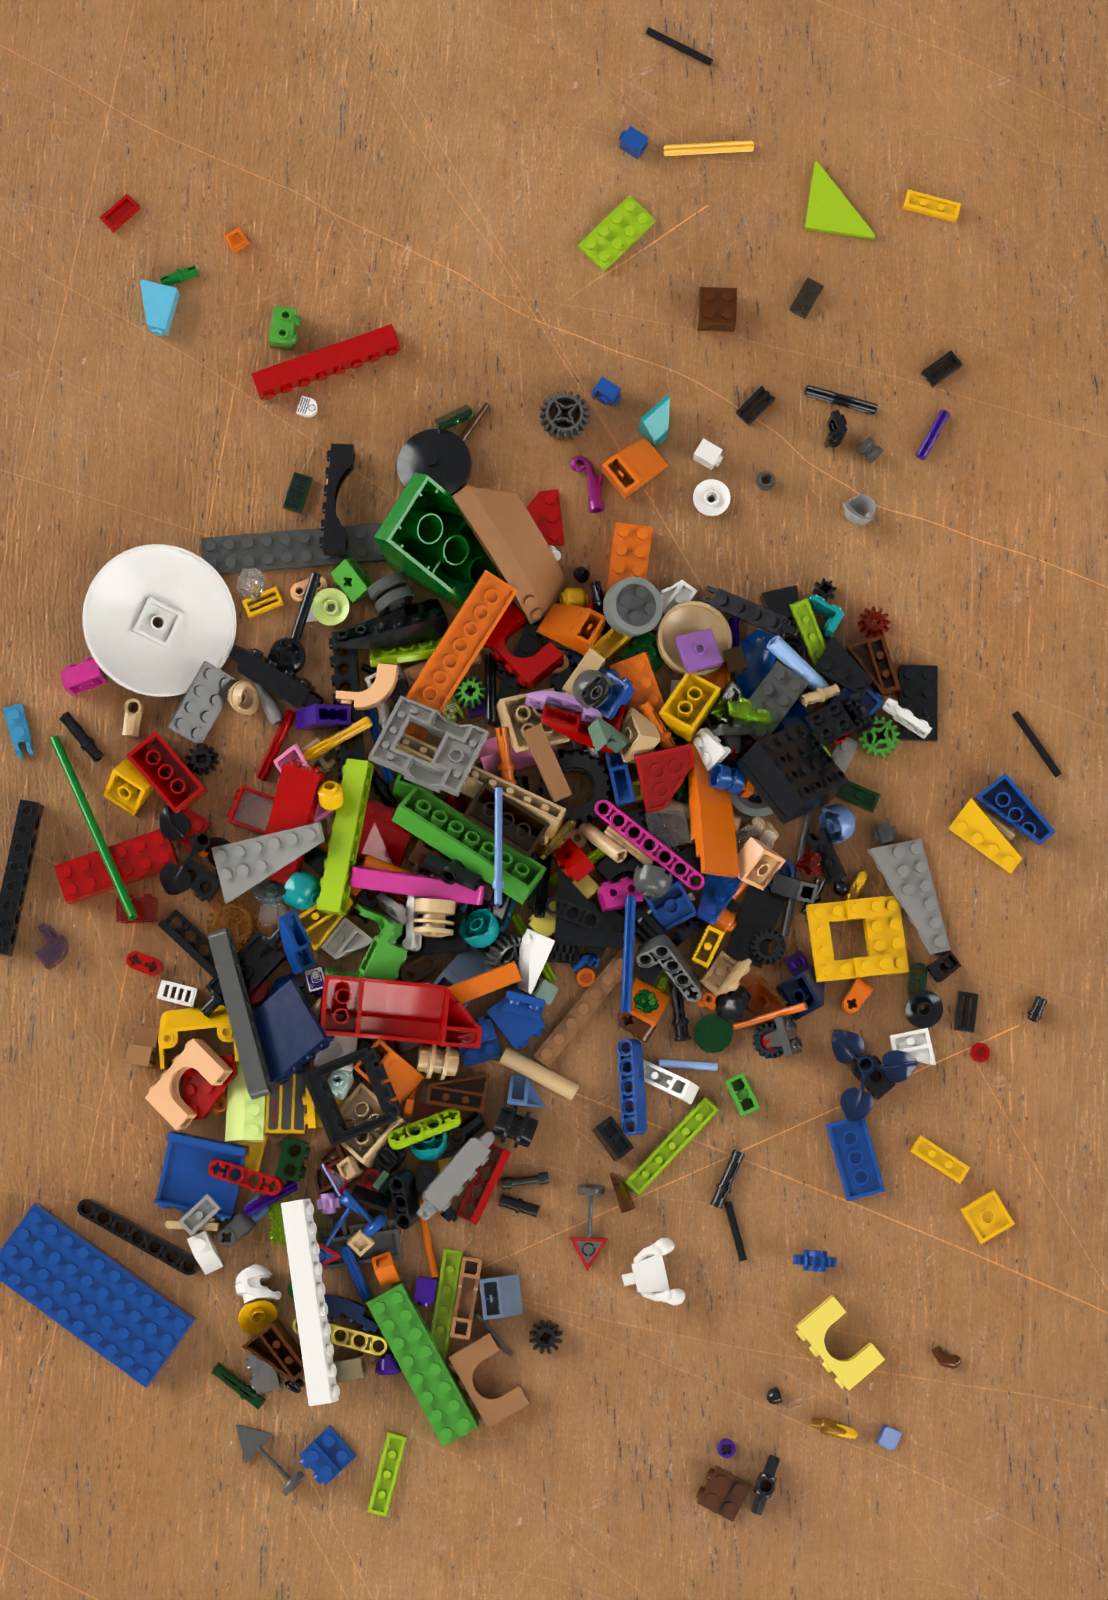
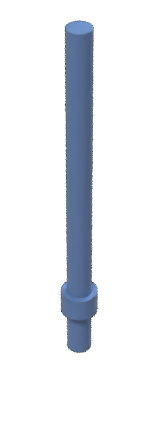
M501 787L495 788L494 881H492L494 905H502V890L504 889V881L502 880L503 788Z

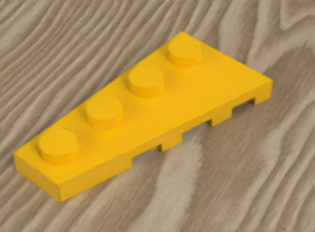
M972 797L948 827V829L1010 874L1023 859Z

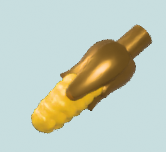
M865 871L859 872L857 877L852 879L849 890L844 896V901L860 899L866 887L867 873Z
M813 1418L811 1420L810 1426L820 1429L822 1434L833 1435L838 1438L855 1439L858 1437L856 1430L830 1418H823L822 1421Z

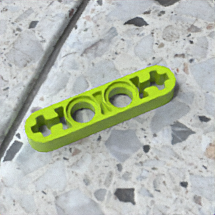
M455 1108L447 1109L395 1129L388 1134L389 1146L394 1150L402 1149L454 1129L461 1124L460 1112ZM431 1123L439 1124L436 1128L429 1127ZM413 1130L421 1131L418 1135L410 1134Z

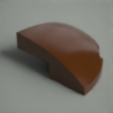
M341 1144L333 1147L331 1146L323 1154L321 1160L323 1164L340 1174L336 1165L344 1160L347 1155ZM321 1166L320 1170H316L315 1176L318 1195L334 1190L333 1185Z
M611 1173L610 1177L621 1213L635 1209L634 1201L628 1189L619 1177Z

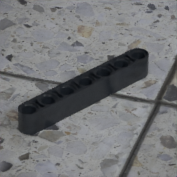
M84 1199L79 1202L77 1211L82 1217L185 1275H193L200 1270V1265L192 1254L94 1199ZM87 1202L92 1205L90 1213L84 1211V1205ZM103 1212L109 1214V1221L107 1223L101 1220ZM121 1221L127 1226L126 1231L123 1233L118 1230V1224ZM137 1231L142 1232L144 1235L142 1242H137L135 1239ZM154 1241H158L161 1244L159 1252H155L152 1249ZM172 1250L178 1254V1259L175 1262L169 1258V1253ZM188 1260L195 1263L193 1271H189L186 1268Z

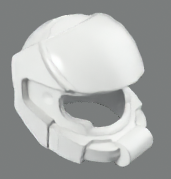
M254 1264L249 1266L236 1277L235 1290L237 1295L243 1297L244 1304L260 1299L278 1301L282 1296L280 1291L273 1292L268 1287L260 1284V1282L270 1279V1276L273 1275L262 1265Z

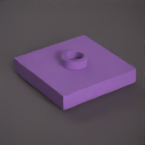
M711 628L675 637L674 640L686 674L723 664Z

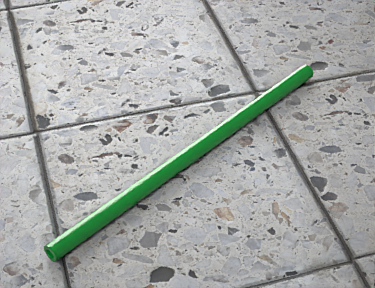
M53 736L50 738L51 744L129 920H133L138 917L137 912L59 736Z

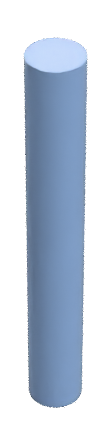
M659 1059V1067L717 1071L718 1063Z

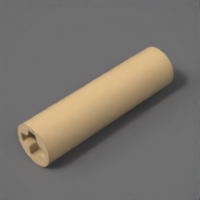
M590 822L581 824L579 827L580 835L615 862L621 863L625 860L627 850Z

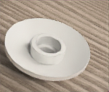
M715 479L702 481L694 490L693 503L696 509L704 515H720L730 504L729 489L724 483ZM713 497L715 501L709 502L708 498Z

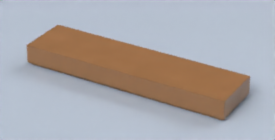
M542 724L524 730L523 735L553 803L572 795Z

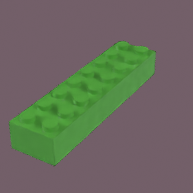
M416 785L398 805L392 821L450 859L459 860L466 869L481 875L483 880L492 885V881H494L495 835L463 816L464 814L419 785ZM502 841V880L504 881L502 892L523 904L538 885L547 868Z
M405 1282L366 1303L442 1447L478 1428L480 1423L453 1372L449 1368L447 1361L443 1357Z

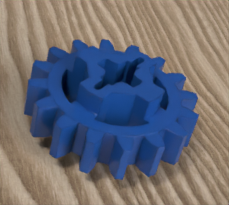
M804 1250L803 1254H794L793 1264L803 1265V1270L826 1272V1267H836L837 1257L827 1256V1251Z

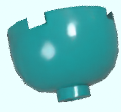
M302 870L303 872L301 873L297 871L286 882L284 887L286 889V896L283 895V899L288 906L294 909L308 910L316 904L317 897L320 895V882L315 876L305 870Z
M488 909L476 910L470 914L471 917L467 921L466 919L462 921L460 935L470 946L484 948L491 945L497 939L499 923L494 914Z
M431 1123L429 1127L436 1128L438 1123ZM413 1130L410 1134L418 1135L421 1131ZM443 1132L410 1145L411 1152L423 1161L438 1159L447 1149V1133Z

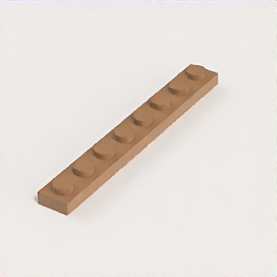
M635 938L633 964L637 960V950L639 945H641ZM623 949L618 951L534 1053L533 1057L548 1068L622 979Z

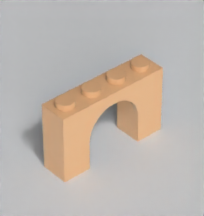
M203 1039L189 1040L185 1044L183 1052L173 1059V1064L161 1074V1079L150 1087L149 1093L145 1097L175 1130L186 1129L197 1116L183 1101L179 1093V1081L183 1073L190 1068H194L214 1086L222 1085L233 1071Z

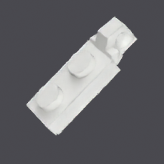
M888 698L882 707L884 711L893 716L894 720L923 739L932 730L925 720H919L913 716L910 710L901 708L898 702L891 698Z

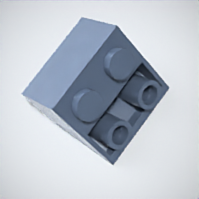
M519 1274L479 1279L483 1320L523 1314Z

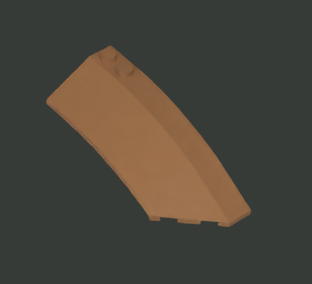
M467 485L452 497L501 579L518 590L513 600L517 608L526 616V620L532 625L548 613L553 603L558 600L560 593L564 591L569 583L542 533L515 491L508 490L505 492L494 488L484 487L483 489Z

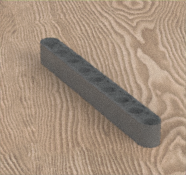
M225 927L208 933V940L250 1098L254 1100L272 1094V1085L233 936L230 929Z

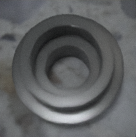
M767 471L761 472L756 479L757 486L762 490H770L775 484L774 475ZM768 479L769 483L764 484L762 480Z

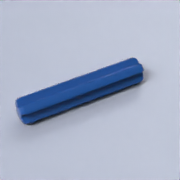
M348 1245L341 1247L340 1253L361 1300L366 1301L370 1299L372 1294L351 1247Z

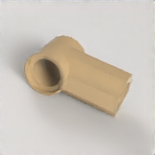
M132 698L127 700L124 705L125 716L122 735L139 738L142 715L145 708L143 703ZM137 703L139 705L137 712L131 713V705Z

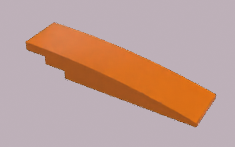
M686 740V744H692L695 764L688 772L691 841H695L696 857H700L701 873L735 878L739 876L731 793L710 786L709 777L711 771H707L693 740L690 742Z

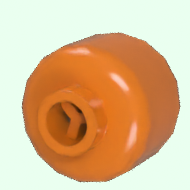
M725 909L715 926L708 923V926L710 925L724 933L727 931L731 933L737 924L734 922L735 914Z

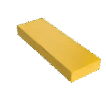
M909 189L903 205V209L954 223L957 221L961 203Z
M919 1135L909 1151L958 1184H961L971 1168L922 1135Z

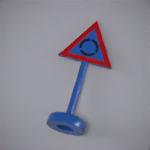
M322 1163L321 1166L338 1196L340 1197L343 1193L369 1222L363 1230L364 1235L368 1238L375 1234L386 1223L388 1218L384 1214H380L372 1219L345 1189L349 1180Z
M343 1194L340 1197V1202L347 1209L325 1243L322 1244L317 1241L320 1247V1253L318 1254L319 1262L322 1267L342 1257L328 1248L351 1210L361 1214Z

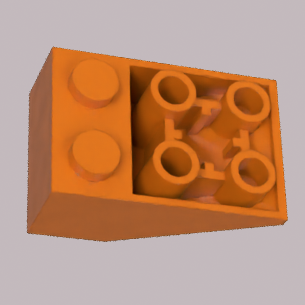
M644 437L604 462L601 471L625 500L669 465L647 438Z
M553 603L536 632L585 656L589 648H593L603 632L606 618L590 608Z
M378 1039L371 1047H376L381 1058L380 1061L375 1062V1065L383 1063L389 1077L383 1081V1084L391 1082L396 1097L390 1100L392 1102L398 1100L401 1105L425 1077L383 1039ZM359 1060L353 1069L370 1083L361 1060Z

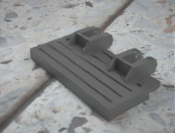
M369 1211L368 1214L374 1219L373 1212ZM328 1217L331 1233L335 1227V1220L333 1217ZM395 1218L388 1219L389 1228H387L386 1222L375 1234L370 1236L375 1241V1244L361 1257L352 1249L358 1265L372 1263L371 1258L389 1251L393 1259L402 1258L399 1229ZM345 1219L342 1224V1232L336 1233L328 1248L342 1256L340 1248L347 1245V1241L360 1228L364 1230L366 1222L350 1224V1233H348L347 1221ZM327 1228L318 1229L319 1242L322 1244L328 1238ZM343 1257L323 1266V1268L345 1267L346 1264Z

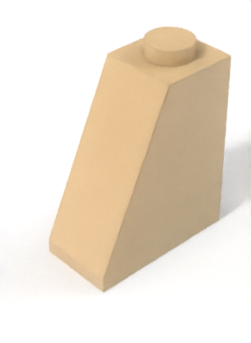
M589 648L563 686L562 692L574 696L573 684L575 679L586 670L599 671L601 667L604 668L606 659Z

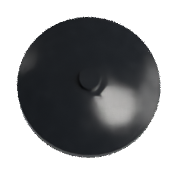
M428 429L415 434L404 444L397 460V473L404 488L416 472L428 475L452 496L466 485L472 470V459L465 442L455 433L444 429Z

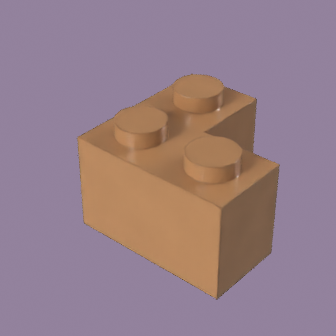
M136 1025V1028H133L131 1032L133 1043H129L128 1047L124 1049L123 1059H125V1063L155 1068L159 1049V1029Z

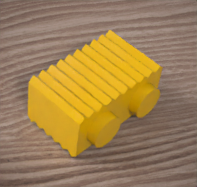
M710 925L706 926L690 961L707 970L725 933Z

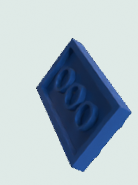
M865 1117L853 1122L844 1119L825 1124L846 1201L884 1192L883 1180Z

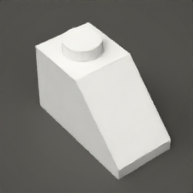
M203 1231L187 1239L192 1253L205 1275L224 1267L209 1231Z

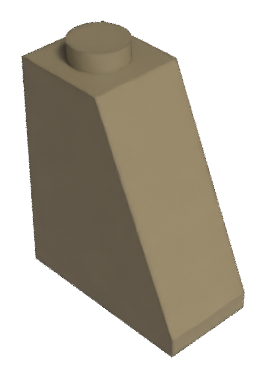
M363 1354L333 1360L337 1368L336 1383L361 1379L367 1374Z

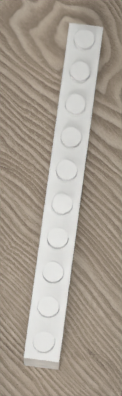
M311 1199L281 1203L308 1404L309 1406L333 1403L339 1401L340 1389L336 1383L337 1368L333 1362L334 1347L330 1340L331 1327L327 1319L328 1306L324 1298L325 1285L322 1283L321 1276L323 1269L318 1255L320 1247L316 1241L317 1226L313 1220L314 1206L311 1203Z

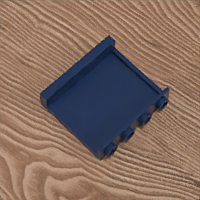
M289 980L253 1012L271 1084L282 1085L288 1082L292 1074L301 1071L305 1063L314 1060L316 1054L328 1048L330 1042L335 1039L334 1036L326 1035L301 990L305 985L302 980Z

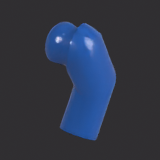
M581 954L578 963H572L570 967L577 973L583 966L597 967L599 959L594 954Z

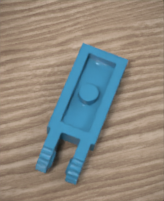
M20 703L3 708L17 758H23L20 744L25 742L29 755H33L32 736L23 704Z

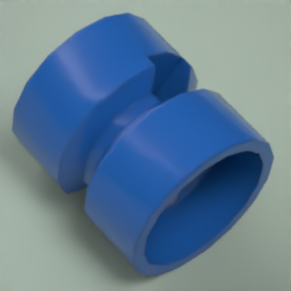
M718 763L711 770L709 784L712 788L738 794L745 784V775L740 769L730 768L727 765Z

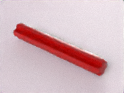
M286 710L256 774L258 779L263 781L267 779L274 764L273 761L276 759L296 717L295 712Z

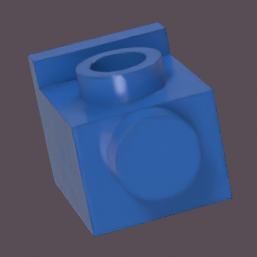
M603 376L592 390V398L598 397V400L605 405L613 406L614 404L616 406L622 397L620 396L621 388Z

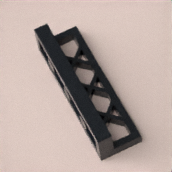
M177 909L166 920L162 919L157 924L213 978L216 976L217 971L213 966V955L209 940ZM176 915L182 920V928H173L169 924ZM185 931H194L196 933V941L188 942L185 939ZM199 944L209 945L210 955H201L199 953ZM204 957H210V962Z

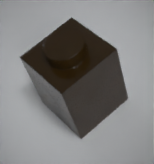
M741 645L722 651L729 674L733 673L736 676L745 673L744 669H747L748 666Z

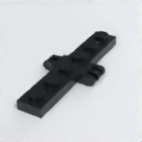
M527 621L514 656L528 658L535 655L543 636L536 632L541 623L535 622L531 625ZM496 665V670L501 671V673L496 672V678L503 680L496 697L497 705L500 699L519 695L521 688L527 689V687H522L516 680L517 677L513 673L509 674L504 666ZM496 712V722H495V723H487V722H486V724H488V725H490V726H493V727H495V728H496V727H501L500 722H499V718H498V715H497V712Z

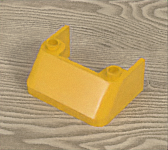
M219 1005L209 1018L199 1010L201 1007L164 1012L160 1019L158 1035L160 1069H169L168 1049L173 1048L178 1043V1031L216 1027L218 1038L221 1041L234 1042L235 1061L240 1062L226 1007Z

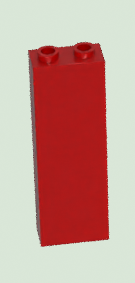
M297 760L283 763L266 835L313 824L318 805V788L324 782L325 772L320 771V768L316 766H303L302 762ZM305 854L268 877V879L286 884L289 877L295 872L301 873Z

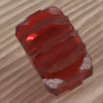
M872 607L871 611L866 608L864 614H860L859 618L861 621H858L857 625L863 626L859 631L860 633L866 631V638L870 634H872L873 638L888 632L889 628L887 625L890 624V620H886L888 613L881 614L882 608L878 612H876L875 607ZM873 620L877 621L875 626L871 625Z

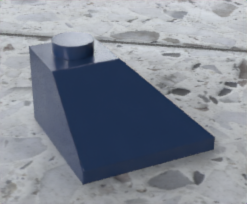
M814 966L776 987L786 1007L804 1002L807 1004V1010L791 1014L795 1021L824 1005L825 982L816 983Z

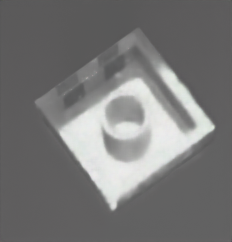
M684 805L645 814L649 833L668 848L693 842L691 841V833ZM651 839L652 846H653V849H654V847H655V842Z

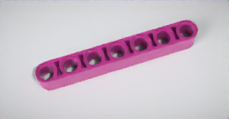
M600 800L595 804V813L689 888L698 890L704 886L705 878L702 873L608 800ZM602 803H606L609 806V811L606 814H602L599 811V806ZM617 815L624 817V824L622 826H617L614 823V818ZM632 827H637L640 831L637 838H632L629 834ZM647 839H652L655 842L653 850L645 848V841ZM663 851L670 853L671 858L668 862H663L660 859V854ZM678 863L686 866L684 874L676 872L675 867ZM697 875L701 878L702 881L699 886L691 884L692 876Z
M352 866L349 886L450 900L473 905H483L485 885L480 884L477 891H473L458 883L453 885L446 884L441 878L362 866Z

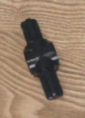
M774 1455L768 1456L764 1471L759 1473L755 1481L754 1492L756 1495L751 1512L757 1515L762 1514L767 1497L771 1498L775 1490L777 1478L774 1476L780 1458ZM763 1480L770 1481V1487L767 1490L760 1488Z

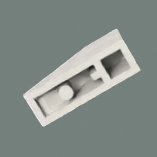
M528 928L519 946L518 970L522 980L518 981V988L532 994L555 940Z
M643 1059L644 1082L688 1104H692L700 1088L699 1086Z

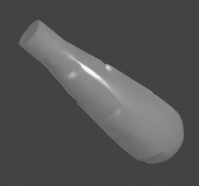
M256 683L255 687L267 719L274 725L280 723L283 718L281 711L266 689Z

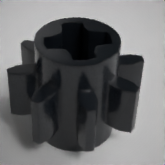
M823 578L821 583L815 582L814 585L817 589L812 591L813 594L823 597L826 600L825 602H827L828 597L834 598V594L831 592L836 591L837 587H832V580L828 582ZM822 587H824L825 590H828V592H827L826 594L824 593L823 590H821Z

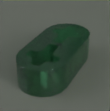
M921 962L914 963L909 968L907 994L909 997L915 993L911 989L915 988L916 982H918V989L926 990L928 971L926 965ZM917 966H920V970H923V973L919 974V980L916 979L917 974L913 972V969H916Z

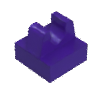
M802 951L783 960L793 977L810 968Z

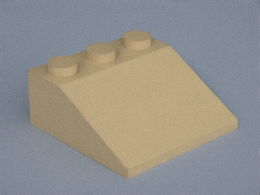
M549 688L540 691H554V688ZM527 693L502 698L498 701L496 712L501 727L507 726L508 739L516 753L530 750L523 731L538 724H542L550 745L565 743L571 740L540 721L543 710L525 705ZM545 703V706L560 709V707H556Z
M363 1083L359 1084L339 1108L347 1129L383 1114L376 1095ZM398 1115V1120L340 1144L370 1169L374 1165L376 1156L389 1144L388 1134L395 1129L408 1125V1123Z

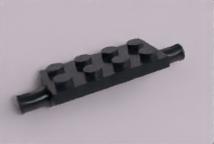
M279 926L270 936H265L258 930L237 952L248 997L287 958L277 945L281 941ZM218 974L205 986L210 991L211 998L199 1009L208 1018L219 1005L226 1007Z

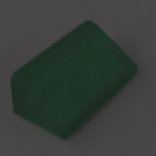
M465 405L435 419L434 423L437 429H449L472 418V409Z

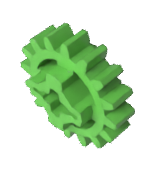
M875 716L873 719L874 724L881 725L882 728L872 727L871 730L861 733L860 736L862 737L858 739V742H863L861 749L866 748L867 755L872 752L873 758L877 754L883 758L885 753L889 756L891 750H896L897 747L894 744L900 742L896 738L900 735V732H895L897 725H890L892 723L891 719L885 722L884 716L881 720H878V717ZM888 730L891 734V739L888 737ZM883 731L881 739L875 743L877 735ZM867 736L870 737V744L867 741ZM883 746L884 749H876V747Z

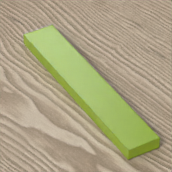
M705 1096L629 1176L625 1183L639 1196L719 1109Z
M447 1248L443 1249L431 1326V1334L436 1340L445 1360L447 1359L463 1251Z

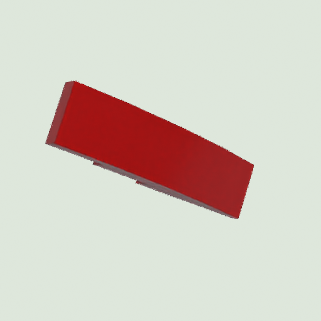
M544 705L540 721L564 736L594 748L587 729L591 723L580 721L582 715ZM606 745L600 749V751L612 754V750Z

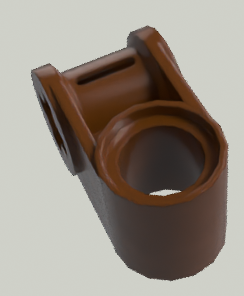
M624 1012L618 1019V1023L623 1029L645 1043H648L657 1027H653L630 1013ZM631 1016L632 1024L624 1025L623 1017Z

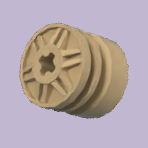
M430 898L415 899L414 912L423 914V918L414 919L413 922L422 924V927H413V933L436 938L453 936L454 930L445 929V926H454V922L446 920V916L455 915L456 902Z

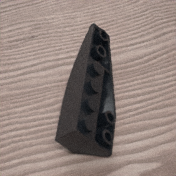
M428 599L425 602L409 604L334 633L332 638L336 647L387 649L404 647L442 638L448 629V620L438 599Z

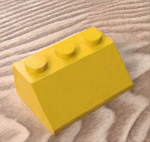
M694 673L685 674L659 711V715L673 733L690 742L719 700L721 688Z

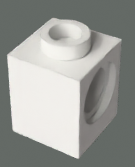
M703 438L694 452L693 460L712 471L714 466L718 467L721 463L723 449Z

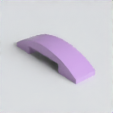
M556 691L527 693L525 705L543 710L546 703L582 713L581 721L592 723L598 717H602V713L593 707L586 709L577 702L573 695Z

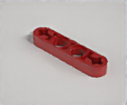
M213 1160L208 1166L209 1174L215 1178L267 1195H277L283 1189V1183L277 1177L224 1160ZM218 1163H220V1168L227 1169V1165L230 1166L227 1171V1177H224L226 1173L222 1171L216 1174L213 1166L218 1165ZM239 1169L241 1171V1178L239 1180L232 1178V1170ZM252 1175H257L260 1178V1183L257 1186H253L250 1183ZM265 1178H267L265 1182L273 1183L275 1181L278 1189L272 1192L269 1186H264V1189H261L264 1184Z

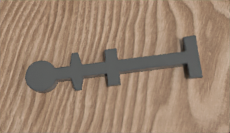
M476 1310L474 1312L476 1317L511 1357L514 1354L512 1350Z

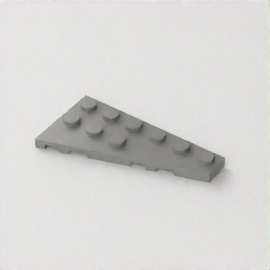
M321 822L211 848L225 904L230 903L303 854L323 843L325 838Z
M922 839L866 850L869 856H872L876 862L877 869L882 872L887 880L886 884L901 908H904L909 916L910 923H913L919 933L918 936L929 954L933 955L949 951L950 946Z

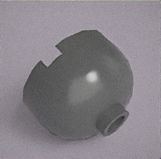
M598 670L582 672L573 684L575 699L586 709L600 707L610 696L608 691L609 687L612 688L611 679Z
M646 864L643 865V868L637 866L633 875V884L636 891L643 895L642 897L646 900H654V898L665 896L673 881L671 873L667 875L664 868Z

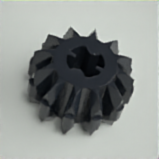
M197 744L195 745L196 751L193 749L189 750L193 755L186 756V759L190 761L187 763V767H192L191 772L193 774L198 771V776H202L204 771L209 776V769L216 771L213 764H219V761L215 759L219 755L218 753H213L214 748L212 746L208 748L207 744H203L201 749ZM199 758H205L206 762H200Z
M388 1144L376 1156L374 1165L380 1173L385 1170L392 1174L405 1161L407 1153L403 1148L394 1150Z
M540 1320L541 1328L537 1324L533 1325L537 1332L530 1331L529 1334L536 1337L529 1339V1342H537L533 1346L534 1350L541 1346L540 1354L544 1353V1348H547L548 1354H551L550 1347L552 1346L555 1350H558L555 1342L562 1343V1339L556 1338V1336L562 1335V1331L554 1332L559 1326L555 1324L551 1328V1320H548L547 1326H544V1321ZM543 1332H547V1335L551 1334L552 1337H549L548 1342L540 1339L543 1336Z

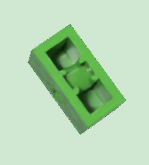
M355 558L344 559L330 573L334 578V582L343 589L348 600L352 601V603L362 601L368 595L367 589L373 584Z
M744 1073L723 1081L740 1117L760 1109Z

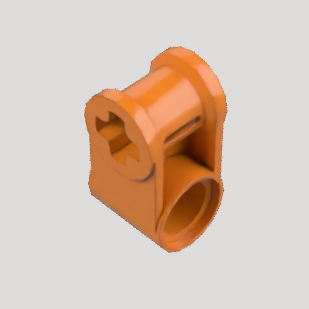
M856 978L841 1001V1010L846 1014L857 1012L874 987L863 979ZM853 1001V1007L849 1009L847 1002Z

